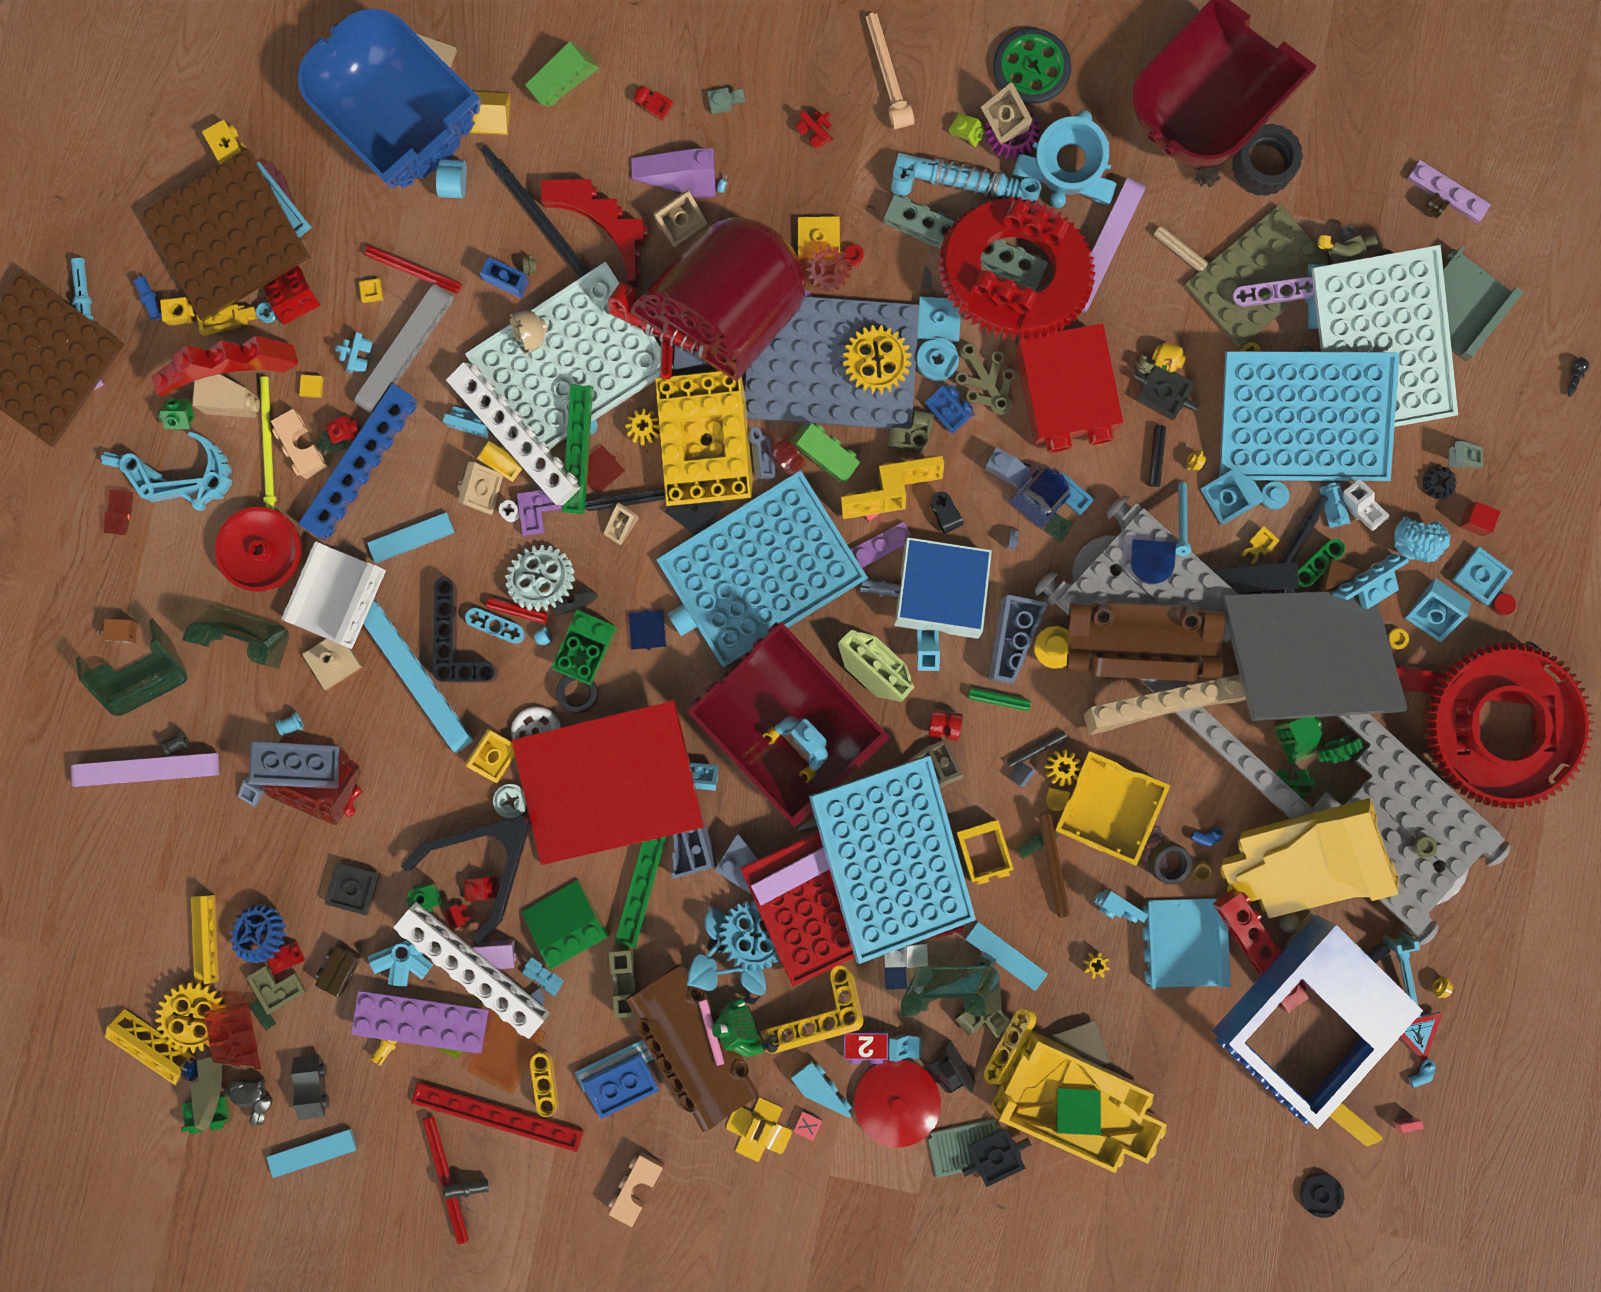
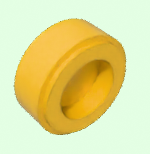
M1395 628L1387 633L1391 649L1399 650L1407 646L1409 636L1405 630Z

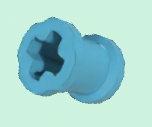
M297 712L292 713V716L284 720L278 719L275 721L278 732L283 738L293 731L304 729L303 722Z

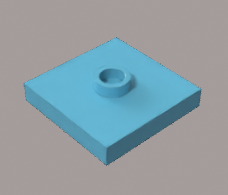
M920 297L917 340L943 338L950 342H959L961 314H958V310L960 307L953 308L954 301L948 302V298Z
M1477 546L1451 581L1482 604L1488 606L1513 571Z

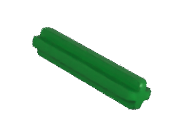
M970 688L968 692V699L1023 711L1030 710L1031 701L1028 699Z

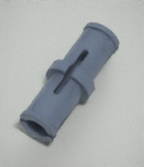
M865 580L862 582L860 592L879 594L880 597L884 595L898 597L901 585L886 583V580H881V582Z

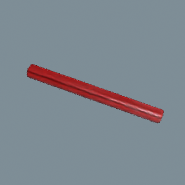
M428 1116L422 1119V1123L443 1193V1185L453 1184L435 1117ZM458 1198L444 1199L457 1244H464L468 1242L469 1236Z

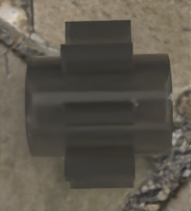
M1217 165L1196 167L1194 169L1197 172L1194 180H1197L1201 187L1207 184L1210 188L1221 179L1218 176L1221 168H1218Z

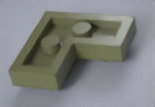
M265 966L246 977L267 1015L307 992L297 973L277 983L268 966Z

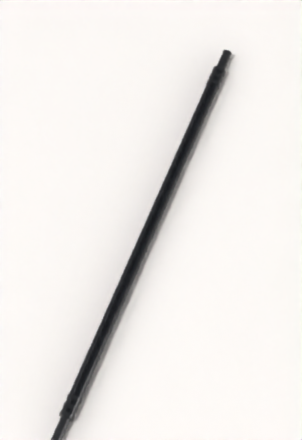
M487 144L484 145L481 151L492 163V168L579 278L589 273L590 270L503 160L498 159ZM710 434L704 435L708 439V441H712V437Z

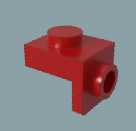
M342 416L326 424L331 442L335 444L345 439L354 441L361 431L359 423L350 417Z
M496 876L463 880L465 902L497 897L498 883Z
M293 942L279 948V952H274V958H268L267 960L273 975L304 962L305 958L298 942Z

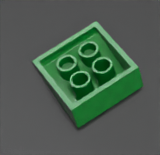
M579 880L574 881L522 911L536 945L550 970L610 936Z

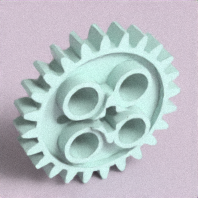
M541 545L540 550L533 546L532 552L524 549L525 555L517 554L519 560H512L511 562L514 567L507 568L510 573L505 576L507 581H509L506 583L509 589L508 593L515 603L518 602L521 608L526 605L529 611L533 606L537 612H539L541 606L547 611L549 604L555 608V601L558 600L562 603L563 599L561 596H569L566 589H573L570 583L575 581V578L571 575L575 573L571 567L572 563L570 560H567L568 558L565 553L562 554L559 549L554 551L552 546H549L547 550L544 545ZM538 564L535 568L530 569L533 565ZM557 569L556 572L550 573L552 570ZM526 583H530L529 586L523 587ZM545 588H550L547 592H543Z

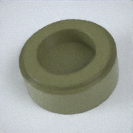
M1419 836L1413 843V850L1419 857L1430 858L1437 852V843L1430 836Z

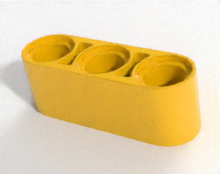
M539 1051L530 1061L536 1109L541 1116L549 1117L554 1114L559 1106L553 1059L549 1052ZM537 1057H544L546 1059L545 1067L537 1065ZM540 1079H547L550 1087L548 1089L542 1088L539 1084ZM543 1101H550L553 1109L550 1111L545 1110L542 1105Z

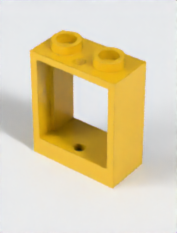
M998 820L955 832L971 882H976L977 885L989 882V877L997 875V878L1010 875L1009 871L1014 870ZM994 830L1005 866L975 874L964 839Z

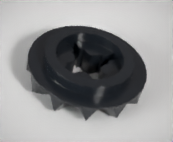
M1441 465L1432 467L1423 476V488L1434 499L1450 497L1456 491L1455 488L1458 483L1455 478L1456 474L1449 467ZM1437 477H1439L1440 479H1447L1443 483L1444 487H1442L1441 485L1433 486L1438 481Z

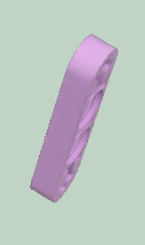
M1312 277L1241 286L1235 290L1233 300L1239 307H1249L1311 298L1314 296V288L1311 289L1310 293L1303 289L1299 290L1300 295H1295V284L1299 283L1298 288L1305 287L1307 282H1309L1310 286H1313ZM1289 285L1293 290L1292 294L1283 296L1280 293L1281 287ZM1263 288L1269 289L1271 292L1268 299H1261L1258 296L1259 290ZM1255 289L1256 301H1252V297H1247L1245 302H1241L1239 298L1237 299V296H1240V292H1244L1245 295H1251V290Z

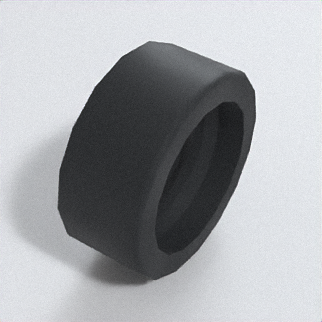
M567 675L564 676L558 683L556 690L557 699L561 706L575 713L586 712L592 708L598 697V688L594 680L591 686L588 685L590 690L588 700L581 705H573L566 699L565 689L570 682L576 679Z
M1164 841L1157 844L1148 856L1149 871L1155 878L1165 884L1174 885L1180 883L1191 871L1192 860L1190 854L1184 847L1173 841ZM1171 851L1177 852L1180 855V864L1177 869L1170 874L1161 873L1159 864L1162 857Z

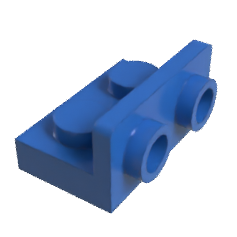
M945 384L925 404L953 434L969 419L973 418L975 414L970 403L963 401L959 397V391L953 385Z

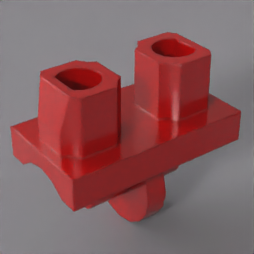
M805 110L799 114L802 118L795 127L803 135L811 128L816 132L808 140L816 149L825 143L830 144L834 140L822 127L825 126L828 130L832 127V124L829 122L831 118L829 112L822 115L819 110L816 111L814 115L818 119L817 121L809 112L806 113Z

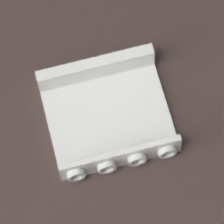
M315 541L281 620L352 649L386 570Z

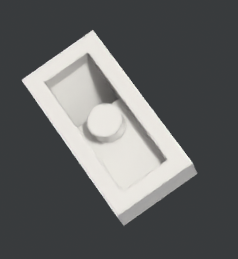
M911 944L884 954L885 967L914 968L928 966L927 944Z

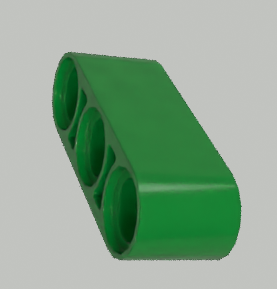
M1332 539L1324 543L1298 568V577L1302 573L1307 578L1305 584L1299 581V589L1312 585L1326 571L1332 559L1338 560L1344 554L1346 548L1343 541ZM1330 544L1337 548L1336 555L1329 551ZM1315 559L1321 561V569H1317L1314 566Z

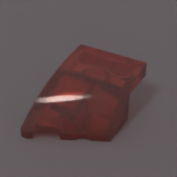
M249 1002L204 1012L213 1062L220 1064L228 1063L238 1067L246 1065L252 1066L256 1070L261 1069Z

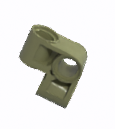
M913 410L911 428L890 427L887 448L896 451L924 452L928 447L934 413ZM920 437L924 439L925 443L918 446L914 444L913 440Z
M980 996L979 999L961 1010L954 1018L968 1036L975 1033L985 1023L996 1038L1006 1031L1011 1022L1006 1014L987 996ZM983 1002L990 1003V1009L987 1012L980 1011V1005Z

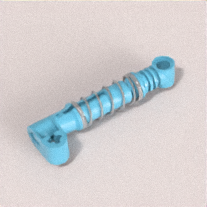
M898 153L893 171L891 190L898 196L908 195L912 190L914 179L917 178L930 181L935 186L939 184L941 187L943 185L951 186L952 190L955 187L961 188L963 192L970 190L973 191L974 195L979 192L984 193L986 197L990 191L991 198L999 199L1005 195L1007 196L1006 199L1014 197L1018 201L1019 197H1022L1023 202L1030 199L1031 204H1034L1036 200L1038 201L1041 184L1035 178L1028 177L1018 182L1019 179H1016V181H1013L1014 178L1008 180V177L1004 173H999V171L995 172L994 176L991 177V173L987 169L980 171L976 167L972 169L966 168L965 164L957 166L954 162L950 164L944 163V159L930 160Z

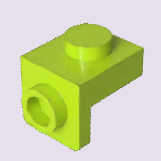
M958 113L948 130L952 136L968 140L973 147L978 145L985 133V129L979 119Z

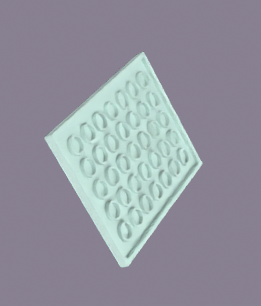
M1429 246L1311 268L1321 352H1399L1394 427L1458 415L1441 246Z
M606 262L531 310L538 315L540 320H545L548 329L545 332L544 343L538 350L524 355L519 348L523 345L519 340L516 341L510 324L465 353L470 363L480 368L482 377L494 384L496 387L494 390L497 394L503 395L509 402L508 406L522 416L523 419L521 421L536 432L537 435L535 437L540 442L546 443L550 449L567 439L570 385L593 386L591 422H593L654 382L655 378H660L661 347L654 336L651 337L644 334L642 329L613 317L609 313L608 299L619 282ZM515 427V428L513 429V431H514L515 434L517 435V434H518V430H517V428ZM530 443L526 445L527 453H529L532 448Z

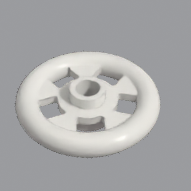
M539 706L529 707L515 717L511 726L512 740L520 738L519 732L524 730L526 736L533 735L532 730L534 728H538L539 733L559 729L561 724L557 716L549 709ZM531 716L534 721L526 726L523 721ZM542 716L550 721L547 726L539 722Z

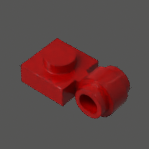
M641 85L640 88H636L632 101L641 107L645 104V111L664 121L674 102L657 91L651 97V91L645 86Z

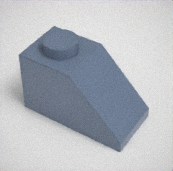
M998 447L995 448L984 469L1019 489H1022L1031 473V470L1016 457Z

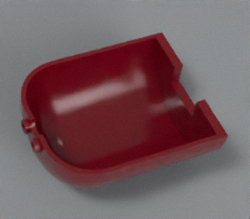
M1210 0L1140 73L1133 88L1134 111L1148 139L1169 157L1194 167L1215 166L1237 154L1314 73L1317 65L1285 41L1277 49L1249 28L1251 16L1232 1Z
M743 217L725 218L710 224L695 237L634 303L631 313L664 335L670 332L671 326L688 335L704 346L702 360L737 382L800 309L805 296V275L796 252L777 231L753 219Z

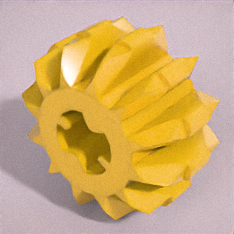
M642 409L641 415L635 410V418L628 416L627 419L631 423L625 424V428L630 430L627 432V436H634L632 439L634 443L640 439L641 445H645V439H648V442L652 444L653 440L651 437L658 438L659 434L655 431L660 430V426L657 425L659 417L653 418V411L646 415V409ZM642 423H646L647 426L644 431L640 429Z
M1062 750L1061 756L1058 751H1055L1054 756L1056 759L1050 756L1047 758L1052 765L1046 764L1044 766L1046 769H1051V772L1046 773V776L1054 775L1051 780L1053 784L1059 779V786H1064L1065 780L1068 785H1071L1072 780L1070 777L1077 780L1078 775L1074 772H1080L1082 769L1075 767V764H1079L1080 760L1072 761L1075 756L1073 752L1067 757V750ZM1060 763L1063 765L1067 764L1068 769H1065L1066 773L1063 771L1059 772L1058 767H1061Z

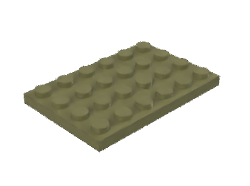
M1279 205L1208 264L1205 269L1189 280L1184 287L1235 345L1240 348L1296 300L1239 307L1233 300V294L1237 288L1308 277V265H1331L1333 263L1287 211ZM1308 282L1305 283V287L1298 288L1299 283L1295 284V295H1300L1299 290H1308ZM1284 285L1280 289V293L1283 296H1289L1293 292L1289 285ZM1263 288L1258 292V296L1261 299H1268L1271 295L1270 290L1267 288ZM1255 289L1251 290V295H1245L1244 292H1240V296H1237V299L1239 298L1241 302H1245L1247 297H1252V301H1256Z

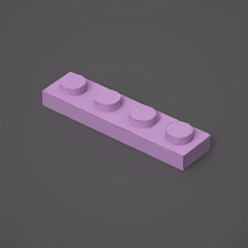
M1421 160L1417 162L1406 179L1432 196L1438 192L1442 199L1450 201L1449 207L1476 224L1482 220L1491 206L1490 203Z

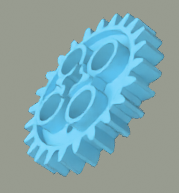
M745 901L742 906L737 904L735 910L730 909L728 911L730 916L726 915L722 918L726 923L719 925L724 932L718 934L719 937L724 938L719 945L726 946L722 953L729 952L730 954L727 960L729 961L734 958L735 967L741 963L742 970L747 969L749 966L750 972L755 971L756 966L759 971L764 970V965L767 968L772 966L771 961L773 963L778 962V954L768 931H764L760 927V921L763 920L755 902L752 901L749 905L748 901ZM739 920L746 922V930L739 926ZM753 932V935L757 938L754 939V937L750 936V933ZM740 941L746 944V951L740 950ZM761 942L767 946L766 953L760 949Z

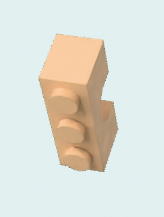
M292 409L271 421L274 426L272 432L278 440L281 439L283 442L282 450L294 462L292 468L297 476L301 475L308 479L328 468L320 450L314 445L307 449H299L298 439L301 435L308 432V429L296 410Z
M641 1152L639 1157L634 1156L629 1165V1168L632 1169L629 1177L624 1175L619 1185V1188L622 1189L619 1196L614 1195L608 1206L611 1208L609 1215L632 1227L644 1205L642 1201L634 1196L633 1187L643 1183L653 1188L663 1169L664 1163Z

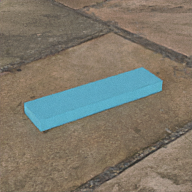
M446 512L367 544L374 562L379 563L454 534L455 531Z
M979 922L975 924L965 938L983 953L996 959L999 965L1034 991L1037 990L1048 975V973Z
M348 1129L269 1155L267 1161L272 1177L275 1178L356 1151L357 1146L352 1129Z

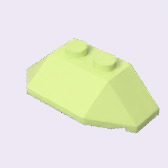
M851 629L839 641L838 646L845 668L876 697L902 702L915 688L911 682L907 665L876 636L856 632Z

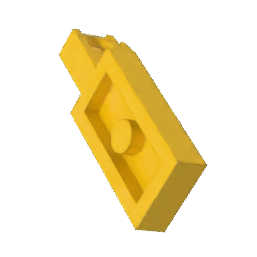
M237 304L227 307L204 322L197 315L199 331L202 336L248 325V321L258 319L254 307L245 309V306H238Z

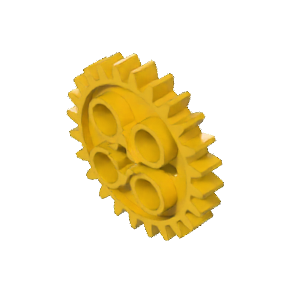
M872 325L870 332L864 327L862 335L858 331L855 333L857 339L850 337L849 342L852 346H845V349L849 352L843 353V358L848 359L843 362V366L849 367L845 371V375L852 374L849 381L856 380V388L863 385L864 393L868 388H871L872 395L875 389L879 390L880 395L883 393V388L891 392V385L898 388V380L901 382L905 381L902 374H909V370L905 368L911 366V362L906 360L911 358V353H905L909 349V345H902L905 338L897 339L898 331L893 335L890 334V327L886 332L883 331V325L880 326L879 331ZM873 342L877 343L878 359H880L879 369L881 373V378L877 377V365L876 361L874 360L875 350ZM883 344H888L892 350L887 353L883 352L880 347ZM861 347H868L871 353L863 355L859 349ZM885 365H892L895 371L893 373H886L883 367ZM870 367L874 374L866 376L862 370Z
M190 981L187 988L184 983H181L179 990L173 987L171 989L172 994L166 993L164 995L166 1000L159 1002L163 1008L156 1010V1013L161 1016L155 1019V1022L162 1023L157 1030H164L165 1033L162 1034L161 1038L168 1036L167 1045L174 1042L175 1050L179 1046H183L182 1050L185 1053L190 1047L192 1053L197 1050V1046L201 1051H204L206 1045L212 1047L214 1045L213 1040L218 1041L220 1039L218 1033L223 1034L226 1031L221 1026L228 1024V1021L223 1018L227 1017L229 1012H223V1009L228 1005L220 1003L224 998L223 996L218 998L215 996L218 992L217 989L210 992V985L202 988V982H199L194 987L193 981ZM186 1000L188 1002V1009L181 1008L179 1001ZM201 1004H207L210 1007V1013H204L201 1010ZM173 1012H176L177 1014H180V1015H179V1016H175V1015H173ZM193 1013V1017L196 1019L191 1021L192 1018L188 1016L189 1014ZM205 1018H210L211 1022H208ZM175 1021L182 1022L184 1029L178 1030L175 1027ZM202 1025L205 1028L206 1033L199 1034L196 1030V1026Z

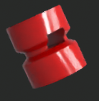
M933 709L928 736L940 738L944 735L946 739L958 741L963 714L955 712L946 714L944 710Z

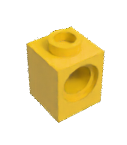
M186 297L160 300L162 321L167 325L194 323L196 311L190 300ZM183 307V312L180 315H176V311Z

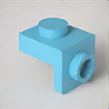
M900 1034L890 1038L888 1044L889 1060L897 1062L907 1057L921 1058V1037Z

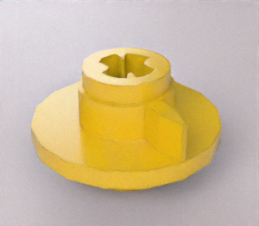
M1059 626L1048 627L1042 630L1034 643V652L1038 661L1052 669L1066 666L1068 630Z

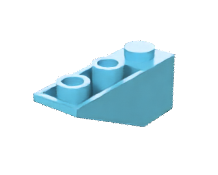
M811 1060L791 1075L792 1081L804 1097L848 1118L851 1117V1105L845 1097L841 1099L836 1093L839 1089L832 1080L828 1082L823 1074L826 1072L819 1062L815 1064Z

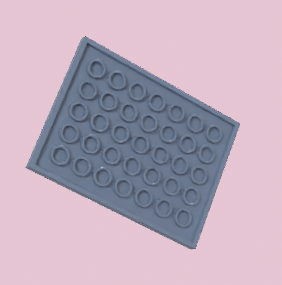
M804 297L797 313L766 347L763 354H760L746 371L745 399L747 419L890 429V427L911 428L919 305ZM872 325L878 331L880 326L883 325V331L885 332L890 327V334L892 335L898 331L897 339L905 338L902 345H909V349L905 353H911V358L906 359L911 362V366L905 367L909 370V374H902L905 381L901 382L898 380V388L891 385V392L883 388L882 395H880L878 389H875L872 395L871 388H868L865 393L863 392V385L856 388L857 381H849L852 374L845 375V371L849 367L843 366V362L848 360L843 358V353H849L845 346H852L849 342L850 337L857 339L855 333L858 331L862 335L864 327L870 332ZM873 342L875 350L874 360L876 361L877 365V377L881 378V373L879 369L880 359H878L877 343ZM883 344L880 347L883 352L888 353L892 350L888 344ZM861 347L859 349L863 355L871 353L868 347ZM885 365L883 367L886 373H893L895 371L892 365ZM870 367L862 370L866 376L874 374Z

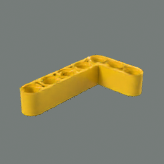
M838 965L830 973L837 1010L760 1032L764 1043H766L768 1037L772 1035L777 1036L776 1042L771 1043L772 1045L780 1044L774 1053L857 1031L862 1027L863 1015L855 978L845 966ZM846 973V978L839 982V976ZM851 994L850 1000L843 1002L844 996ZM855 1014V1020L852 1023H847L848 1017ZM834 1020V1026L831 1029H827L828 1022ZM810 1026H814L813 1032L807 1035V1029ZM793 1031V1037L786 1041L787 1034Z

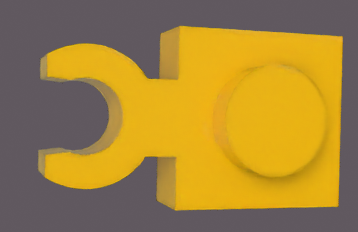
M1263 526L1249 540L1248 543L1252 547L1244 550L1241 553V557H1244L1247 553L1252 554L1253 558L1249 562L1252 565L1258 560L1259 553L1263 557L1266 556L1280 540Z

